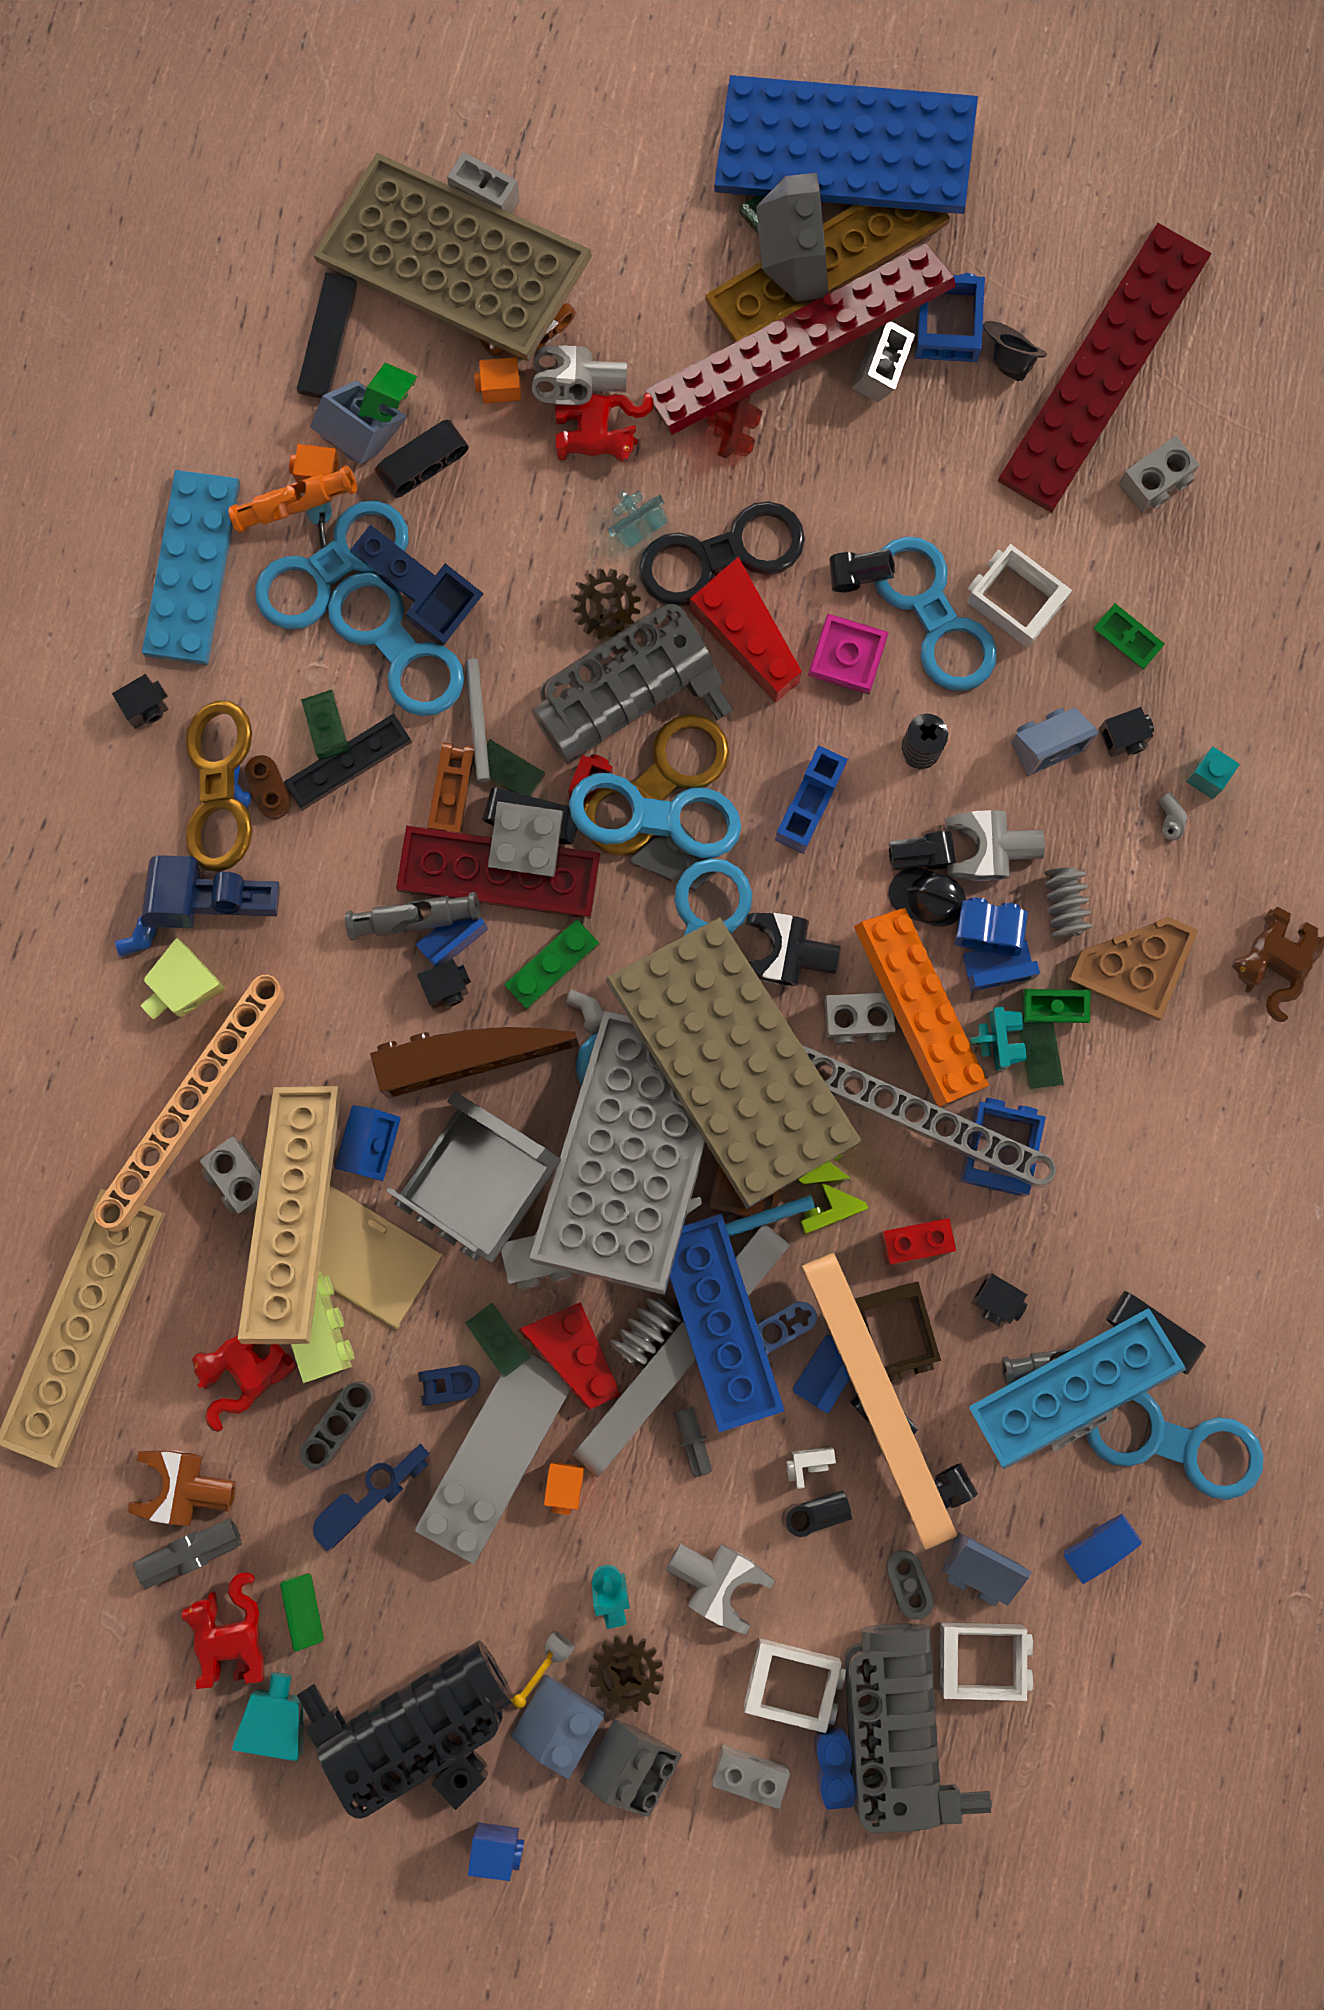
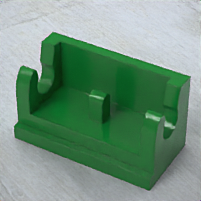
M384 363L366 387L359 416L364 418L369 416L385 423L390 422L392 416L381 412L379 406L385 404L390 408L398 409L401 401L408 397V391L415 385L417 376Z
M1116 603L1112 605L1093 628L1141 669H1145L1165 645L1163 641Z

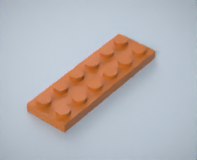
M906 908L861 921L853 926L937 1106L941 1107L988 1087L989 1083Z

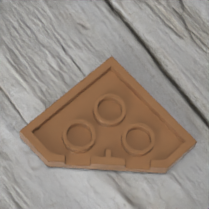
M1166 917L1101 944L1083 949L1078 955L1067 982L1085 990H1091L1092 993L1160 1021L1198 930L1170 917Z

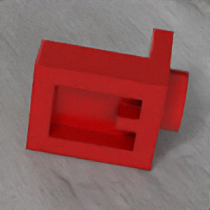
M591 754L590 757L582 755L568 790L569 798H571L573 789L582 779L591 776L593 773L613 774V766L608 764L609 761L595 754Z

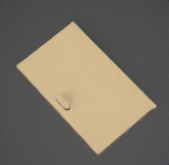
M330 1185L319 1271L322 1272L323 1276H329L334 1291L393 1328L399 1329L401 1321L443 1254Z

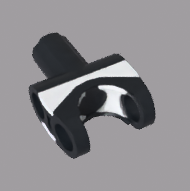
M780 913L748 914L746 924L759 928V931L766 933L773 943V951L768 957L756 959L754 962L748 961L760 980L785 986H798L801 968L831 974L836 973L840 945L806 939L809 920Z

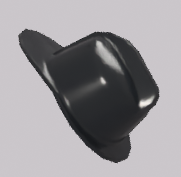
M985 321L983 324L986 333L995 340L993 362L1004 375L1016 381H1023L1027 373L1033 369L1038 358L1047 356L1044 350L1033 345L1015 329L995 321Z
M923 868L902 870L894 876L889 885V899L895 910L906 908L911 919L933 926L944 927L955 923L958 920L961 903L963 900H966L964 890L957 881L949 876Z

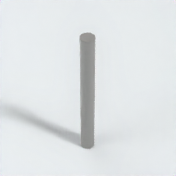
M471 658L466 660L476 777L477 782L486 783L490 781L479 661L478 659Z

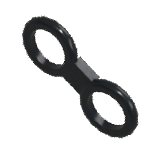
M766 501L754 503L743 509L732 522L730 532L702 542L692 535L680 532L664 534L652 541L642 554L639 565L641 583L648 594L660 603L684 606L690 605V598L714 578L715 573L724 570L737 557H739L743 566L750 572L762 575L781 573L793 566L802 554L805 543L803 525L796 514L783 504ZM757 517H776L787 525L791 532L792 542L785 555L776 560L765 561L756 559L748 553L743 545L742 534L747 524ZM681 547L689 549L696 554L701 562L702 574L694 587L687 591L672 592L658 585L653 577L652 566L656 557L664 550Z

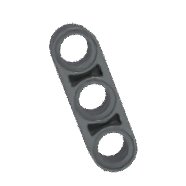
M365 1381L353 1382L342 1390L300 1449V1459L305 1467L317 1470L333 1461L375 1402L376 1394L374 1388ZM356 1387L362 1388L367 1395L366 1402L361 1407L354 1405L350 1399V1394ZM335 1415L341 1416L346 1422V1429L342 1434H336L330 1428V1421ZM313 1444H320L324 1447L326 1454L322 1462L313 1461L310 1457V1448Z

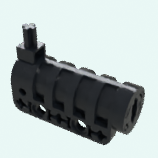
M480 1640L345 1722L337 1706L329 1710L315 1683L297 1694L311 1720L305 1729L316 1746L320 1764L346 1812L358 1819L371 1815L490 1741L495 1736L503 1719V1709L514 1702L512 1692L500 1667L488 1648ZM481 1716L483 1719H491V1723H489L487 1720H484L481 1723H479L476 1726V1729L478 1731L474 1733L473 1727L478 1722L477 1718ZM461 1725L466 1728L467 1733L462 1727H460ZM454 1733L459 1735L462 1743L452 1742L448 1734ZM443 1744L450 1750L449 1752L444 1749ZM436 1745L437 1750L433 1754V1759L430 1760L426 1756L434 1751L432 1746ZM420 1754V1756L424 1758L417 1762L416 1766L418 1768L415 1769L414 1763L417 1760V1756ZM401 1762L405 1764V1767H406V1769L408 1770V1773H407L406 1770L400 1765ZM389 1771L397 1773L401 1780L392 1779ZM382 1778L383 1781L387 1784V1786L390 1787L388 1790L385 1789L384 1783L382 1784ZM374 1783L375 1790L373 1796L370 1797L367 1793L373 1789L371 1784ZM355 1801L358 1806L355 1807L352 1802Z

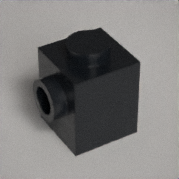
M146 674L112 693L126 719L135 729L145 723L152 724L162 718L163 713L169 710L164 702V699L168 697L164 688L158 680L152 682Z
M1138 707L1104 720L1099 727V731L1110 757L1127 752L1128 756H1132L1147 749V743L1153 738L1154 725L1150 716L1144 714L1142 707Z
M454 959L417 974L432 1009L444 1004L446 1008L455 1006L464 1001V995L469 994L466 985L471 983V980L464 965L458 967Z
M991 1273L986 1275L971 1303L984 1311L981 1315L983 1318L999 1326L1001 1322L1011 1324L1013 1319L1019 1321L1028 1304L1024 1300L1028 1294Z
M472 1751L443 1769L434 1778L431 1785L457 1810L486 1780L488 1775L485 1769L487 1763L476 1751Z

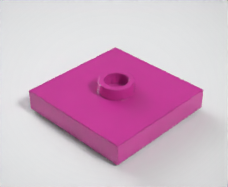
M827 613L808 676L869 695L889 632Z

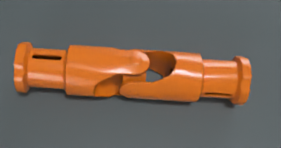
M345 465L340 468V471L326 476L318 474L284 488L256 496L252 502L240 506L237 504L231 505L229 507V517L235 530L238 533H242L247 530V527L259 523L266 525L292 514L332 502L333 497L345 493L354 494L357 492L356 479L350 467Z

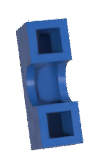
M818 745L793 802L790 803L777 830L776 842L805 854L842 776L848 758Z

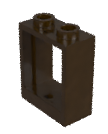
M919 1281L854 1298L870 1336L871 1333L864 1310L911 1298L926 1354L885 1365L884 1368L890 1382L901 1379L902 1371L914 1369L915 1374L927 1372L934 1369L933 1363L941 1361Z

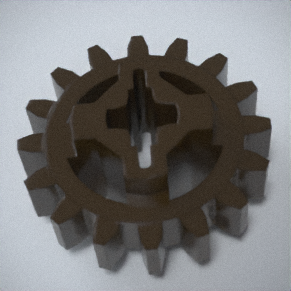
M598 568L597 577L587 572L585 574L587 582L585 584L576 583L580 592L579 594H571V598L577 601V605L572 606L570 610L574 613H579V616L574 620L576 624H586L583 632L589 635L595 629V638L602 639L605 632L607 638L610 639L615 636V631L621 632L625 629L624 626L626 624L632 625L635 623L631 616L632 614H640L641 611L634 607V603L641 601V597L632 595V592L637 588L636 584L630 583L626 585L629 576L621 574L617 578V570L611 568L606 576L604 569ZM601 583H611L605 589L596 590L594 588ZM623 595L625 596V609L622 608L621 602ZM603 598L607 599L611 605L608 610L603 608L604 606L600 603ZM586 599H589L591 609L588 614L586 611ZM606 619H617V621L612 624L600 625L601 623L604 624Z
M633 1634L628 1635L626 1642H622L619 1635H615L613 1646L604 1641L602 1643L604 1653L595 1652L593 1654V1658L598 1662V1665H591L589 1672L596 1674L597 1677L590 1681V1686L600 1687L596 1698L600 1700L606 1696L608 1698V1709L617 1703L619 1704L620 1713L625 1712L626 1705H631L634 1712H638V1702L643 1701L644 1704L649 1706L651 1700L648 1694H659L660 1689L654 1683L664 1679V1674L656 1672V1669L663 1666V1662L659 1659L653 1660L652 1657L656 1654L657 1649L652 1647L646 1650L645 1638H642L636 1644L633 1643ZM630 1650L628 1656L621 1658L612 1656L616 1652ZM642 1657L648 1664L650 1670L649 1677L641 1672L639 1664ZM627 1666H631L634 1678L627 1677L625 1681L621 1680V1672L618 1669L625 1670ZM603 1669L612 1675L613 1684L611 1689L605 1683ZM631 1689L640 1691L632 1696H623L625 1691Z

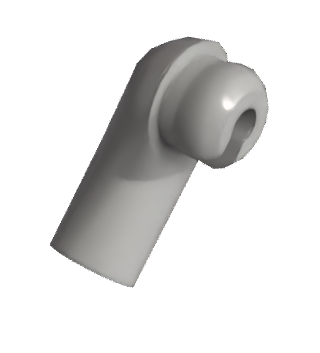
M571 989L565 1004L582 1011L586 1020L583 1026L587 1032L598 1033L604 1014L599 1001Z

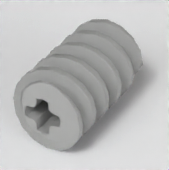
M1057 868L1045 871L1044 875L1053 877L1045 882L1046 888L1055 890L1047 895V901L1057 903L1048 908L1049 914L1058 916L1050 921V926L1060 929L1051 934L1052 938H1067L1084 934L1085 930L1093 927L1092 923L1082 921V918L1091 914V910L1081 909L1082 904L1090 901L1089 897L1079 896V892L1088 888L1087 884L1078 883V879L1086 876V872L1076 870V868Z
M658 1296L657 1301L648 1297L645 1299L649 1308L648 1311L641 1308L636 1310L640 1321L628 1319L627 1322L632 1329L631 1332L623 1329L618 1331L623 1339L622 1342L613 1339L610 1341L611 1346L636 1368V1361L645 1365L649 1362L644 1354L645 1351L652 1354L657 1352L653 1341L662 1344L666 1342L661 1332L662 1330L670 1333L675 1331L670 1321L674 1320L680 1323L683 1321V1318Z

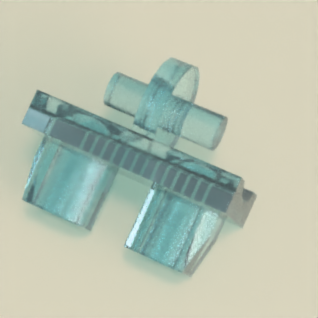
M620 491L617 494L620 504L612 508L617 517L625 511L628 515L607 530L612 537L618 536L627 548L633 547L644 539L635 525L636 522L644 518L652 532L668 522L665 512L661 507L665 503L664 500L658 495L637 508L635 504L644 499L642 494L637 491L629 496L626 491Z

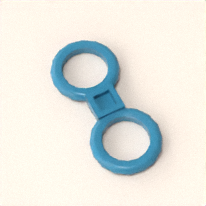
M377 500L361 501L348 507L337 520L331 543L310 558L302 556H284L271 562L260 573L255 586V595L261 614L273 625L287 630L303 629L316 623L327 610L331 598V586L353 570L361 573H376L350 553L346 536L350 526L357 519L365 515L384 517L395 529L396 539L394 543L406 551L409 536L408 527L403 516L391 505ZM288 570L306 572L317 583L318 595L314 604L307 611L299 615L280 613L272 607L269 601V589L272 581L279 574Z
M905 536L890 541L881 550L889 549L892 552V556L904 551H916L924 555L932 563L935 572L932 586L924 593L916 596H905L896 592L888 584L887 580L874 582L877 593L888 604L898 609L913 610L927 634L921 644V661L926 674L935 684L947 690L967 691L980 686L990 677L996 665L997 648L992 635L982 624L970 618L957 617L945 597L943 590L947 584L948 567L943 554L934 544L920 537ZM961 631L977 639L983 650V663L975 673L966 677H953L943 672L937 665L934 657V646L937 640L944 634Z
M356 573L340 582L333 590L328 604L329 621L335 632L347 642L361 646L374 644L389 661L391 666L387 675L388 689L395 703L406 712L418 716L437 715L449 709L460 697L464 684L463 667L457 656L443 645L432 642L416 643L400 624L404 614L401 593L387 586L376 573ZM369 586L383 591L390 600L391 609L388 618L381 626L370 631H359L352 629L344 622L342 606L344 600L352 591L360 587ZM430 656L438 658L450 670L451 680L448 689L441 697L433 701L420 702L411 699L404 693L401 685L404 669L411 661L419 657Z
M595 773L579 782L573 789L569 801L571 818L578 830L591 840L603 844H621L634 838L639 832L666 837L671 836L674 843L687 854L699 858H717L728 853L738 842L741 832L740 816L733 803L720 792L708 788H690L677 794L670 802L643 798L637 787L624 777L612 773ZM597 788H610L620 792L631 805V821L619 829H605L597 826L589 820L584 811V797L590 791ZM693 802H704L713 805L721 811L726 819V836L716 843L703 844L694 841L681 827L679 817L681 810Z
M709 858L695 862L683 872L676 884L674 902L679 917L687 926L684 936L708 924V922L695 916L688 902V892L692 882L701 874L708 872H718L726 875L737 887L739 894L738 907L730 918L723 921L728 931L732 933L744 923L751 910L753 894L749 880L739 867L726 860Z
M1146 1392L1132 1399L1147 1412L1150 1421V1434L1145 1444L1139 1449L1128 1453L1116 1452L1109 1448L1101 1439L1098 1427L1085 1434L1089 1446L1097 1456L1112 1465L1125 1467L1138 1465L1147 1461L1154 1454L1183 1463L1186 1476L1198 1491L1211 1498L1229 1500L1243 1496L1256 1485L1263 1472L1264 1455L1258 1438L1249 1427L1235 1419L1221 1417L1203 1421L1193 1430L1166 1422L1159 1405ZM1219 1431L1230 1432L1239 1437L1246 1446L1249 1455L1248 1468L1244 1476L1236 1483L1226 1486L1215 1485L1208 1481L1200 1472L1197 1464V1450L1202 1440L1210 1434Z

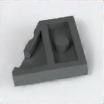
M681 824V827L683 828V830L685 831V833H686L689 837H691L694 841H696V840L691 836V834L684 828V826ZM658 835L630 859V863L637 868L641 867L656 873L657 876L666 880L678 882L683 872L691 865L709 858H699L687 854L674 843L671 836ZM717 872L701 874L692 882L689 889L696 891Z

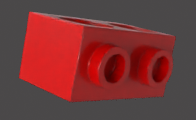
M950 1218L879 1232L886 1265L956 1251Z

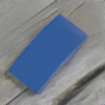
M1122 1513L1096 1527L1092 1536L1064 1550V1558L1082 1584L1128 1556L1142 1544V1540Z

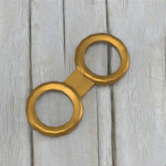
M216 700L202 707L194 715L186 736L188 757L194 767L200 771V802L202 803L194 810L188 821L185 838L188 853L196 858L198 865L206 871L222 872L233 868L244 858L251 845L253 833L249 812L244 804L235 799L234 770L245 760L251 747L253 733L250 718L242 707L232 701ZM221 714H228L236 723L238 733L236 744L232 752L225 759L218 762H210L202 753V732L212 718ZM227 809L232 812L237 822L236 841L225 855L211 858L202 848L200 838L202 827L206 819L213 812Z
M695 714L677 716L664 724L655 737L652 749L654 764L635 782H629L637 787L643 798L663 801L678 788H704L718 780L727 767L730 754L727 737L719 725L707 717ZM689 728L702 730L708 734L715 743L717 752L715 761L708 770L702 774L692 776L680 774L673 769L667 761L665 752L671 737L680 730ZM597 788L593 790L584 804V811L589 820L596 824L595 814L597 807L605 798L620 792L610 788ZM639 833L631 840L621 844H603L590 838L589 840L603 852L620 856L639 851L649 844L654 835Z

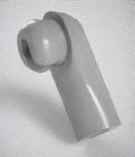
M1169 792L1157 802L1167 814L1162 829L1163 836L1168 840L1175 841L1184 833L1187 814L1173 794Z

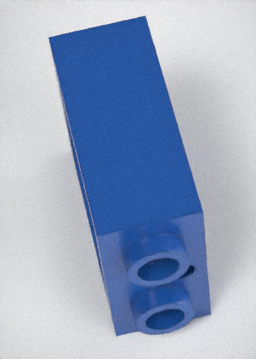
M972 273L953 275L956 287L943 293L974 296L972 336L927 333L928 302L917 307L914 359L978 361L982 349L985 277L976 276Z
M986 1098L985 1102L980 1101L975 1105L972 1122L981 1126L983 1125L984 1115L1030 1125L1026 1146L1039 1151L1046 1116L1037 1115L1038 1109L1022 1105L1018 1106V1110L1005 1107L1006 1102L993 1098ZM979 1134L971 1136L967 1143L969 1148L977 1151ZM967 1156L964 1157L959 1182L1022 1197L1030 1195L1031 1185L1013 1177L973 1168L975 1160ZM1036 1163L1030 1168V1173L1033 1177Z

